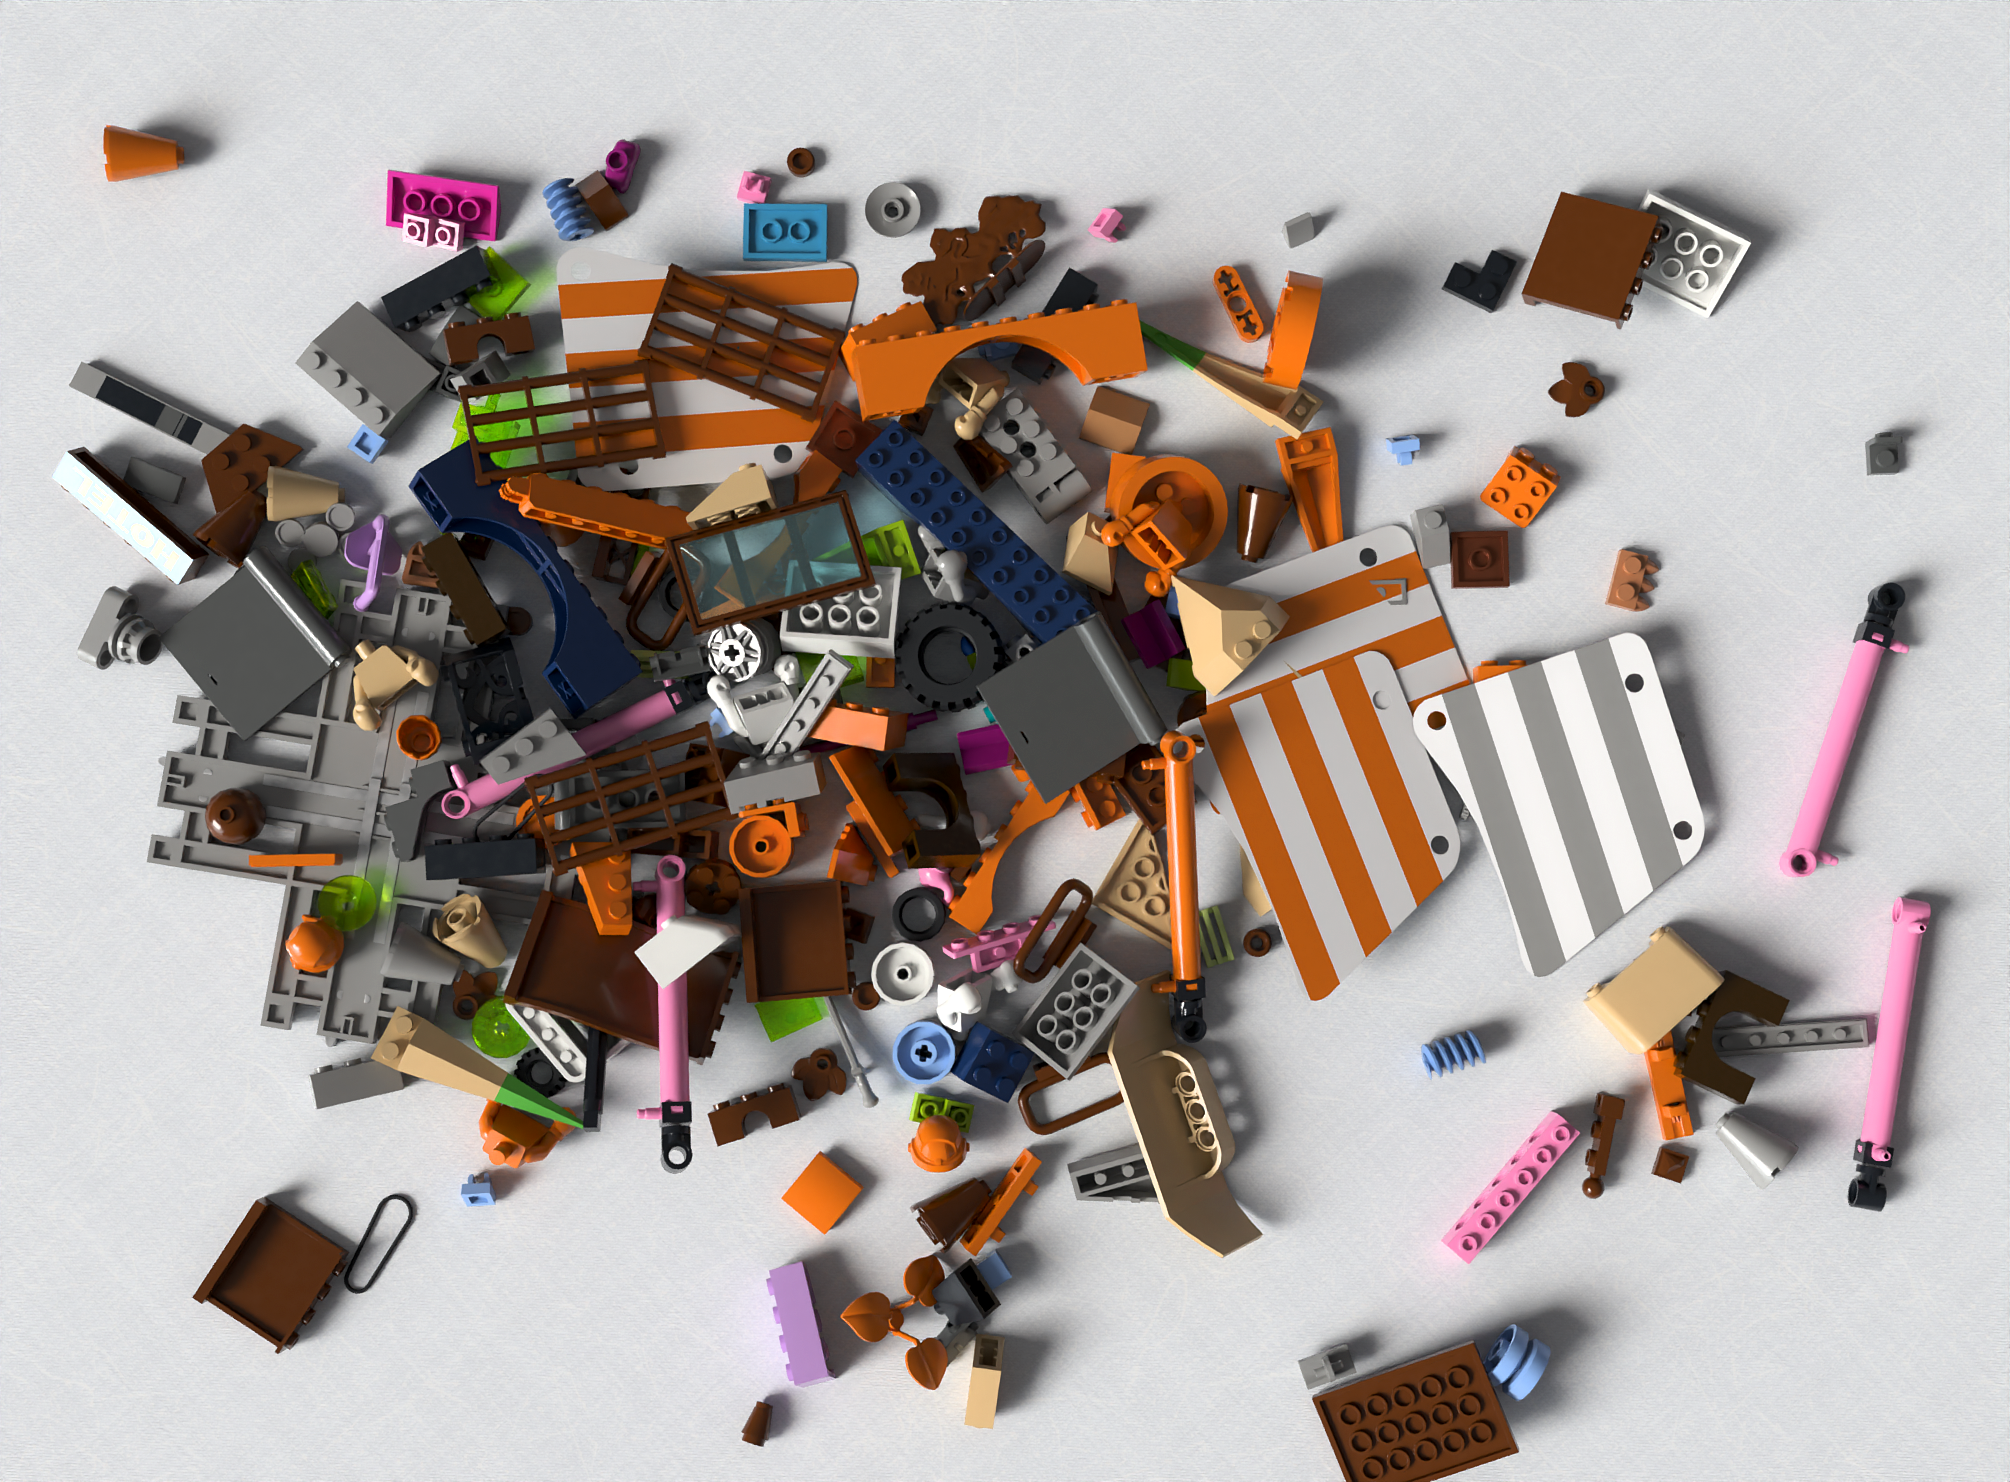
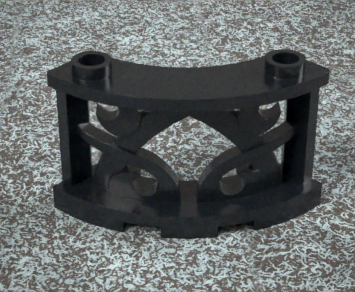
M510 637L498 639L499 642L450 655L449 653L444 654L445 664L440 665L444 682L450 681L466 740L461 741L465 757L471 756L474 765L480 764L479 760L534 720L524 688L518 687L523 685V680ZM502 653V655L496 657L486 666L481 658ZM475 660L481 672L476 675L473 669L465 667L469 676L466 679H461L457 674L456 665ZM495 675L497 682L500 677H504L507 680V684L499 687L493 682L491 677ZM486 683L494 693L506 697L514 696L515 699L503 707L499 714L498 723L484 718L473 709L477 696ZM459 688L468 690L464 704L462 703ZM508 713H515L517 715L516 720L512 721L508 718V725H504V720ZM467 718L478 725L472 732ZM493 732L499 734V739L490 741L493 737ZM480 735L487 737L485 743L477 744V738Z

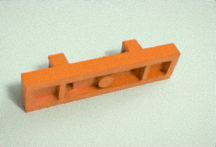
M1670 1030L1656 1044L1644 1052L1663 1140L1694 1135L1682 1079L1674 1075L1676 1067L1673 1064L1676 1058V1051ZM1676 1102H1678V1105H1677V1106H1667V1105H1666V1104H1671V1103H1676Z
M1027 1148L1023 1149L990 1196L991 1200L979 1213L960 1239V1243L974 1256H977L989 1237L998 1243L1001 1242L1006 1233L998 1227V1224L1021 1191L1024 1190L1033 1196L1039 1187L1030 1178L1042 1161Z

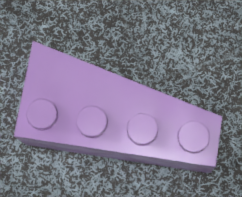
M798 1262L769 1270L770 1278L766 1279L770 1296L774 1295L777 1306L773 1307V1314L776 1324L781 1323L783 1335L779 1336L781 1349L783 1353L787 1352L790 1362L786 1364L789 1381H794V1385L804 1388L836 1379L834 1369L828 1370L826 1361L829 1360L830 1353L824 1338H820L819 1332H822V1323L818 1310L813 1308L816 1300L807 1265L804 1262Z

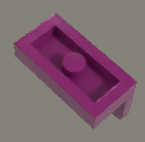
M1159 599L1121 620L1147 669L1174 657L1186 649Z
M998 724L957 733L965 775L1014 765L1007 763L1009 742Z

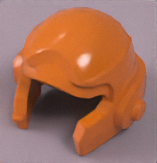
M307 914L302 915L304 922L298 925L290 934L289 939L285 941L286 949L291 956L290 961L293 963L292 966L297 970L302 969L312 973L326 971L334 966L341 957L344 949V935L335 923V919L331 916L316 918Z
M932 1115L922 1120L915 1138H912L911 1143H908V1152L911 1153L914 1163L929 1172H948L957 1168L965 1160L967 1152L970 1151V1144L967 1143L966 1138L961 1136L956 1121L945 1115Z

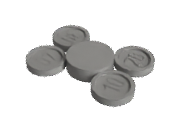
M343 502L331 505L326 512L327 522H315L307 528L306 532L303 525L295 519H285L278 524L275 535L279 543L286 547H295L303 541L305 548L293 550L288 557L289 569L294 574L299 576L311 574L317 566L316 556H328L336 550L337 546L340 554L345 557L346 538L353 531L344 533L340 539L338 531L349 529L355 521V512L350 505Z

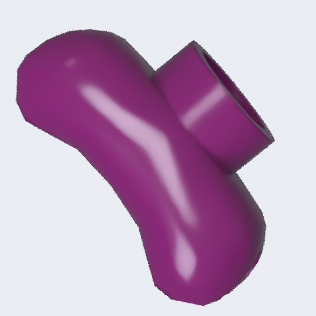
M625 139L619 140L606 157L607 167L604 179L611 188H616L621 194L628 190L640 156L641 148L636 142H629Z

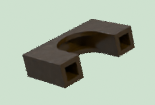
M894 753L883 765L889 792L918 791L925 793L939 803L946 817L945 829L913 830L902 842L908 869L969 867L981 855V845L976 837L974 819L970 814L967 792L963 788L960 766L957 764L955 754Z
M1728 970L1719 971L1725 979L1724 982L1706 1000H1703L1697 1008L1696 1015L1699 1016L1695 1026L1691 1025L1685 1036V1041H1687L1683 1052L1680 1051L1674 1060L1673 1066L1676 1067L1674 1075L1734 1104H1745L1756 1078L1727 1065L1717 1056L1712 1044L1713 1029L1718 1020L1730 1012L1744 1014L1769 1027L1779 1026L1790 1000Z

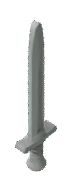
M831 996L823 997L851 1064V1074L856 1079L863 1095V1106L872 1108L878 1104L879 1098L870 1088L869 1081L865 1076L867 1075L866 1071L856 1057Z

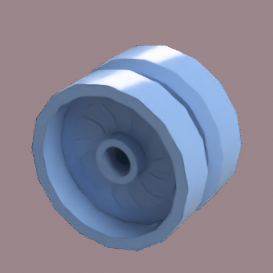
M919 1020L908 1024L898 1034L893 1045V1061L897 1071L906 1080L915 1084H932L941 1080L950 1072L956 1058V1044L952 1034L942 1024L932 1020ZM922 1046L928 1047V1051H930L929 1056H921L919 1050Z
M1512 1324L1495 1340L1484 1359V1365L1493 1386L1496 1387L1502 1384V1392L1519 1401L1530 1393L1539 1381L1548 1364L1551 1351L1550 1347L1538 1339L1534 1338L1529 1341L1528 1333L1517 1325Z

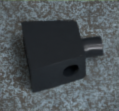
M971 1258L932 1290V1295L937 1301L934 1304L935 1311L940 1315L945 1314L953 1325L981 1321L1001 1305Z

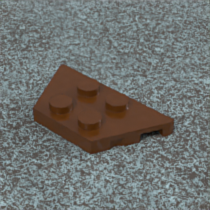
M242 424L201 460L216 514L244 491L253 492L254 489L258 490L267 482L269 466L283 468L304 449L299 445L255 427Z

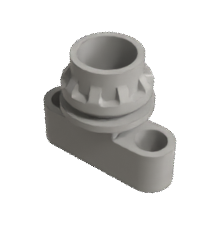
M111 586L104 592L78 647L77 656L80 660L101 670L107 669L114 659L129 664L140 663L148 665L155 661L162 651L163 643L158 638L162 633L156 630L153 623L136 614L139 607V598L136 595L116 586Z

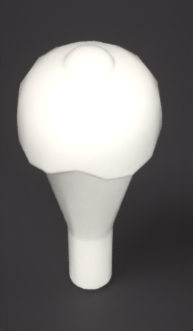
M971 810L970 814L974 819L976 837L980 842L990 832L991 825L986 814L981 811ZM920 814L918 816V824L945 829L946 817Z

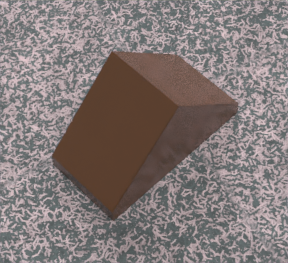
M598 170L575 185L606 232L629 217L621 202Z

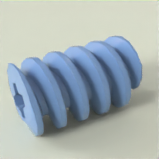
M573 178L556 180L545 187L542 192L543 197L547 200V207L551 210V218L555 220V228L560 230L558 236L564 241H577L594 233V228L584 227L590 223V218L580 217L586 212V208H577V205L582 202V197H573L578 192V187H569L574 181Z
M1471 1030L1465 1031V1039L1460 1034H1455L1454 1043L1449 1037H1445L1443 1039V1046L1438 1040H1435L1432 1043V1049L1428 1044H1422L1421 1047L1423 1064L1431 1080L1432 1071H1435L1439 1077H1443L1444 1067L1452 1074L1453 1064H1457L1461 1070H1464V1061L1466 1060L1472 1067H1475L1476 1057L1483 1064L1486 1063L1480 1040Z

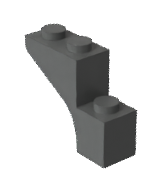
M441 760L411 769L412 777L409 778L412 792L414 794L417 793L418 797L385 807L387 812L384 815L385 825L393 833L395 841L392 842V849L395 857L400 858L401 862H411L418 858L428 813L433 802L442 794L457 789L456 782L452 776L453 773L450 769V761Z

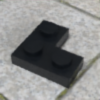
M1491 250L1480 274L1455 262L1444 282L1442 290L1492 313L1517 261Z

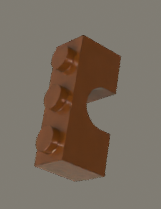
M521 312L504 315V320L493 321V317L476 319L477 324L465 325V321L448 324V329L443 330L449 365L478 361L477 344L485 337L498 339L504 347L505 357L534 352L535 345L529 316L521 317Z
M779 1083L767 1087L768 1093L758 1096L755 1091L740 1096L741 1102L730 1105V1101L727 1100L713 1105L714 1110L710 1111L707 1115L717 1147L748 1136L745 1118L752 1111H760L766 1114L772 1129L800 1120L802 1116L792 1085L785 1087L784 1083Z

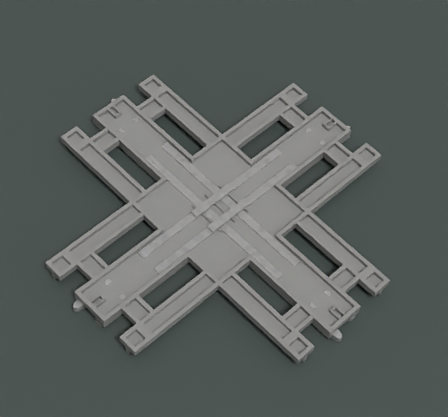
M341 579L333 628L352 649L349 655L351 660L341 668L335 667L323 677L316 717L281 712L253 735L311 745L306 773L226 760L231 732H237L210 700L177 695L172 723L200 727L195 755L167 751L166 757L158 759V763L164 766L157 806L183 810L185 812L180 838L151 835L147 862L286 885L260 1026L291 1030L296 1003L321 1006L316 1035L325 1036L327 1047H333L337 1043L338 1038L369 1044L377 1043L381 1017L392 1018L397 1006L426 1019L436 1026L443 984L412 981L411 991L387 988L388 977L380 974L397 932L401 904L424 907L425 913L421 933L448 950L450 947L440 942L434 936L432 931L433 921L435 917L438 920L444 913L441 909L446 903L462 894H469L471 897L478 896L483 901L492 919L530 924L539 897L462 885V879L426 880L425 846L435 845L434 840L452 839V844L462 843V838L473 837V828L476 822L497 804L488 805L465 818L453 819L448 817L442 810V799L448 792L442 794L430 807L419 856L411 862H401L400 858L395 857L392 849V842L395 841L393 833L385 825L384 815L387 814L385 807L418 797L417 793L414 794L410 787L411 769L446 760L450 761L451 766L459 764L469 783L479 779L480 773L489 774L480 760V764L474 765L471 756L465 757L461 741L466 740L460 716L455 740L442 738V744L438 752L427 760L409 758L402 752L397 743L396 731L401 721L409 716L425 715L434 722L442 680L440 665L445 663L443 655L478 648L476 644L471 645L463 632V630L467 629L466 627L451 625L453 613L449 606L453 603L448 595L444 597L441 592L438 595L397 588L392 615L367 611L359 612L354 608L353 601L357 596L363 594L366 583ZM496 604L507 622L509 606ZM367 639L372 642L387 644L390 647L400 645L414 650L421 657L433 662L439 672V677L434 685L424 686L418 682L383 711L375 709L380 715L382 723L378 729L373 731H364L357 724L347 722L354 687L353 679L356 676L354 667L358 665L359 654L355 648L362 640ZM502 653L481 658L486 666ZM475 660L469 661L468 667L473 669L476 675H478L481 671ZM493 675L491 679L496 684L497 681L495 675ZM486 683L478 694L473 709L484 718L490 720L495 693ZM464 690L462 699L463 704L468 690ZM467 718L472 732L478 725ZM480 735L477 738V744L485 743L487 737ZM611 765V766H608V767H605V768H602V769H598V770H623V769H622V767ZM230 788L248 789L257 794L261 799L262 806L266 811L265 824L296 829L292 854H343V864L341 866L251 867L249 865V855L278 854L211 844L213 835L206 825V807L211 798L220 791ZM457 796L451 799L449 804L451 811L459 813L464 809L465 802L461 797ZM502 805L484 820L477 830L480 842H490L489 836L507 835L508 837L516 828V816L519 808ZM601 829L563 841L553 848L557 860L561 861L570 858L569 852L572 842H611V836L608 829ZM517 832L511 840H517V834L519 833ZM546 848L545 862L547 873L544 890L552 892L554 896L573 900L576 877L578 875L576 868L556 877L553 874L551 858ZM317 890L342 894L336 924L344 935V949L336 964L328 969L327 978L302 974V969H295L292 966L291 956L285 945V941L289 939L292 931L304 922L302 915L312 916Z

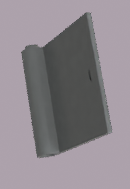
M266 546L259 547L251 552L243 561L244 568L158 637L245 742L335 667L341 668L351 660L349 655L352 652V649Z
M1100 611L1083 618L976 686L1045 804L1140 743H1149L1151 746L1158 744L1168 730Z

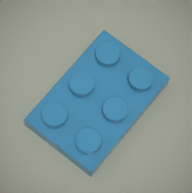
M744 203V261L827 262V204Z

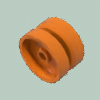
M753 816L743 820L734 829L730 838L729 853L733 863L742 873L756 878H771L781 874L790 865L795 852V841L793 838H789L787 827L783 822L769 816ZM758 842L766 843L767 847L764 852H758L760 849L757 846Z

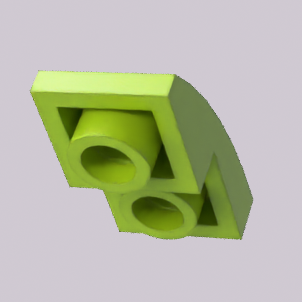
M1169 658L1167 687L1185 691L1206 690L1194 677L1192 661Z
M915 1092L909 1120L921 1123L922 1120L929 1116L945 1115L956 1121L960 1132L969 1133L975 1105Z

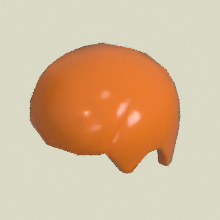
M425 715L409 716L401 721L396 731L399 748L405 755L414 760H427L438 752L442 744L439 727Z

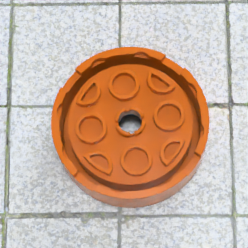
M1289 270L1285 282H1288L1287 288H1282L1273 323L1262 382L1296 390L1303 374L1315 328L1323 278Z
M1161 454L1144 458L1132 465L1118 481L1110 503L1112 521L1119 519L1121 516L1125 517L1143 503L1151 501L1161 503L1165 500L1179 502L1183 507L1182 515L1193 528L1190 539L1192 554L1181 569L1193 566L1205 559L1216 548L1225 531L1228 505L1223 487L1217 477L1207 467L1192 459L1175 454ZM1131 531L1124 536V541L1120 545L1131 556L1149 566L1161 569V566L1131 534Z

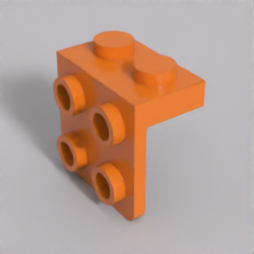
M1514 445L1503 465L1481 493L1480 499L1519 527L1525 528L1556 489L1561 477L1557 475L1558 471L1547 463L1541 464L1534 459L1535 456L1529 450L1523 447L1519 449Z
M784 798L773 800V806L758 808L757 803L744 806L745 811L739 813V818L747 819L753 816H766L785 812L789 838L793 839L806 837L805 831L809 830L807 814L802 813L800 803L793 802V800L785 802Z

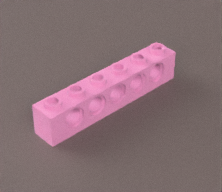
M1550 1111L1441 1241L1466 1263L1470 1264L1577 1138L1580 1132L1559 1114Z

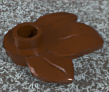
M1574 362L1562 364L1564 379L1553 384L1548 390L1549 396L1554 401L1566 404L1565 416L1573 418L1584 415L1590 405L1598 403L1605 393L1602 381L1590 376L1585 366ZM1585 388H1593L1594 395H1587Z
M463 970L459 982L454 981L453 990L456 995L453 1001V1011L457 1017L463 1020H471L476 1016L490 1018L505 1008L506 1004L503 1003V998L495 995L498 985V977L495 972H484L473 978L468 971ZM468 1000L472 1002L473 1008L465 1010L462 1007V1003Z
M824 1047L814 1050L810 1057L799 1059L794 1064L791 1072L792 1078L804 1080L803 1090L809 1101L820 1099L826 1094L827 1090L842 1095L847 1081L846 1073L837 1065L838 1059L836 1054L831 1049ZM825 1059L828 1065L821 1066L818 1060Z

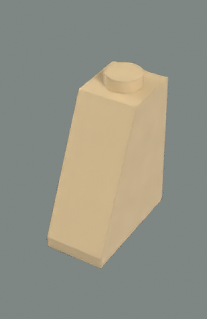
M976 1335L964 1425L993 1429L1005 1337Z

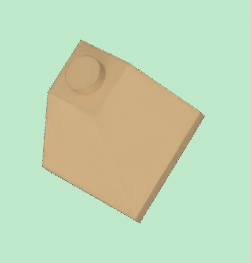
M1087 512L1069 527L1062 573L1110 595L1113 590L1119 546L1110 547L1103 543L1101 530L1109 522Z

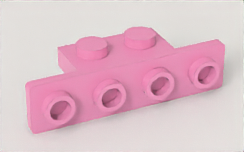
M1041 915L1031 916L1028 918V921L1022 923H1007L1003 925L1002 929L995 931L983 930L978 932L977 936L968 939L956 938L951 941V944L943 946V952L953 959L970 954L972 969L976 973L997 968L1006 960L1014 961L1017 952L1026 940L1025 938L1028 937ZM1051 920L1044 932L1055 929V922Z

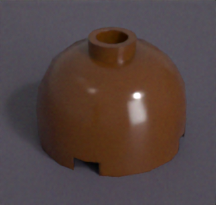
M226 789L218 792L209 801L205 811L206 825L212 835L224 843L244 844L261 833L266 821L265 808H263L257 794L248 789Z

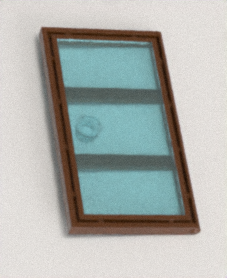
M846 490L665 538L664 542L669 552L694 636L876 585L849 501V494Z

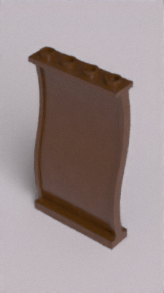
M542 889L506 987L503 1003L512 1006L517 1004L561 1016L626 1041L659 1051L658 982L634 953L657 935V930L632 920V927L628 935H599L589 905L554 896L552 892ZM712 952L687 971L689 1060L696 1061L699 1065H703L706 1057L710 1059L712 1057L716 1042L711 1041L714 1030L720 1032L725 1015L720 1014L723 1004H729L733 989L728 988L731 978L737 979L742 963L737 962L739 952Z

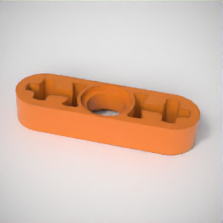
M1222 266L1214 274L1213 286L1239 338L1244 342L1253 343L1260 338L1263 332V323L1237 271L1231 266ZM1221 274H1225L1226 277L1231 276L1230 286L1232 290L1236 287L1239 290L1231 292L1226 297L1225 294L1228 293L1229 289L1226 283H1219L1222 277ZM1235 297H1240L1245 301L1246 307L1242 311H1234L1230 306V301ZM1248 312L1251 313V315H1248L1247 317L1249 324L1251 326H1257V328L1254 331L1255 335H1251L1250 332L1245 333L1243 331L1246 327V323L1242 317H1244Z

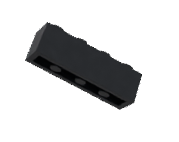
M476 245L382 296L381 299L394 327L412 332L421 328L422 323L428 319L442 317L446 314L445 310L453 306L466 304L470 301L469 297L477 293L481 294L494 288L493 284L501 281L487 250Z
M1069 267L1042 312H1044L1046 317L1055 314V311L1059 309L1072 308L1073 312H1078V310L1083 309V306L1095 304L1099 298V295L1096 293L1098 284ZM1022 344L1012 360L1011 368L1040 385L1044 378L1049 380L1056 368V365L1053 364L1056 358L1043 350Z
M534 833L517 834V840H507V835L489 836L490 842H480L479 837L462 838V843L452 844V839L434 840L435 845L425 846L426 880L546 873L544 839L535 838Z

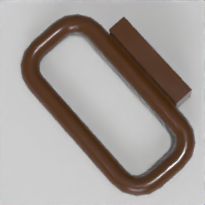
M687 545L680 547L681 553L695 561L700 567V574L692 586L697 602L711 577V564L703 553L693 546ZM667 548L663 554L652 551L644 553L618 598L626 605H632L626 617V628L629 635L652 651L667 649L673 643L688 617L683 602L660 640L652 639L637 626L638 617L671 562Z
M1072 878L1066 880L1057 889L1014 958L1013 968L1019 978L1028 983H1038L1049 974L1053 966L1061 969L1080 942L1086 945L1097 928L1096 924L1085 918L1093 901V892L1087 884L1079 879ZM1072 890L1077 891L1082 895L1077 909L1071 911L1042 957L1044 961L1035 972L1025 968L1028 956L1069 892Z
M1103 1052L1091 1057L1088 1056L1075 1075L1104 1063L1112 1066L1108 1053ZM1045 1061L1032 1066L1037 1080L1025 1085L1018 1096V1106L1026 1125L1032 1132L1039 1135L1055 1133L1124 1102L1121 1090H1119L1113 1096L1047 1124H1040L1036 1120L1029 1104V1097L1037 1091L1066 1080L1064 1076Z

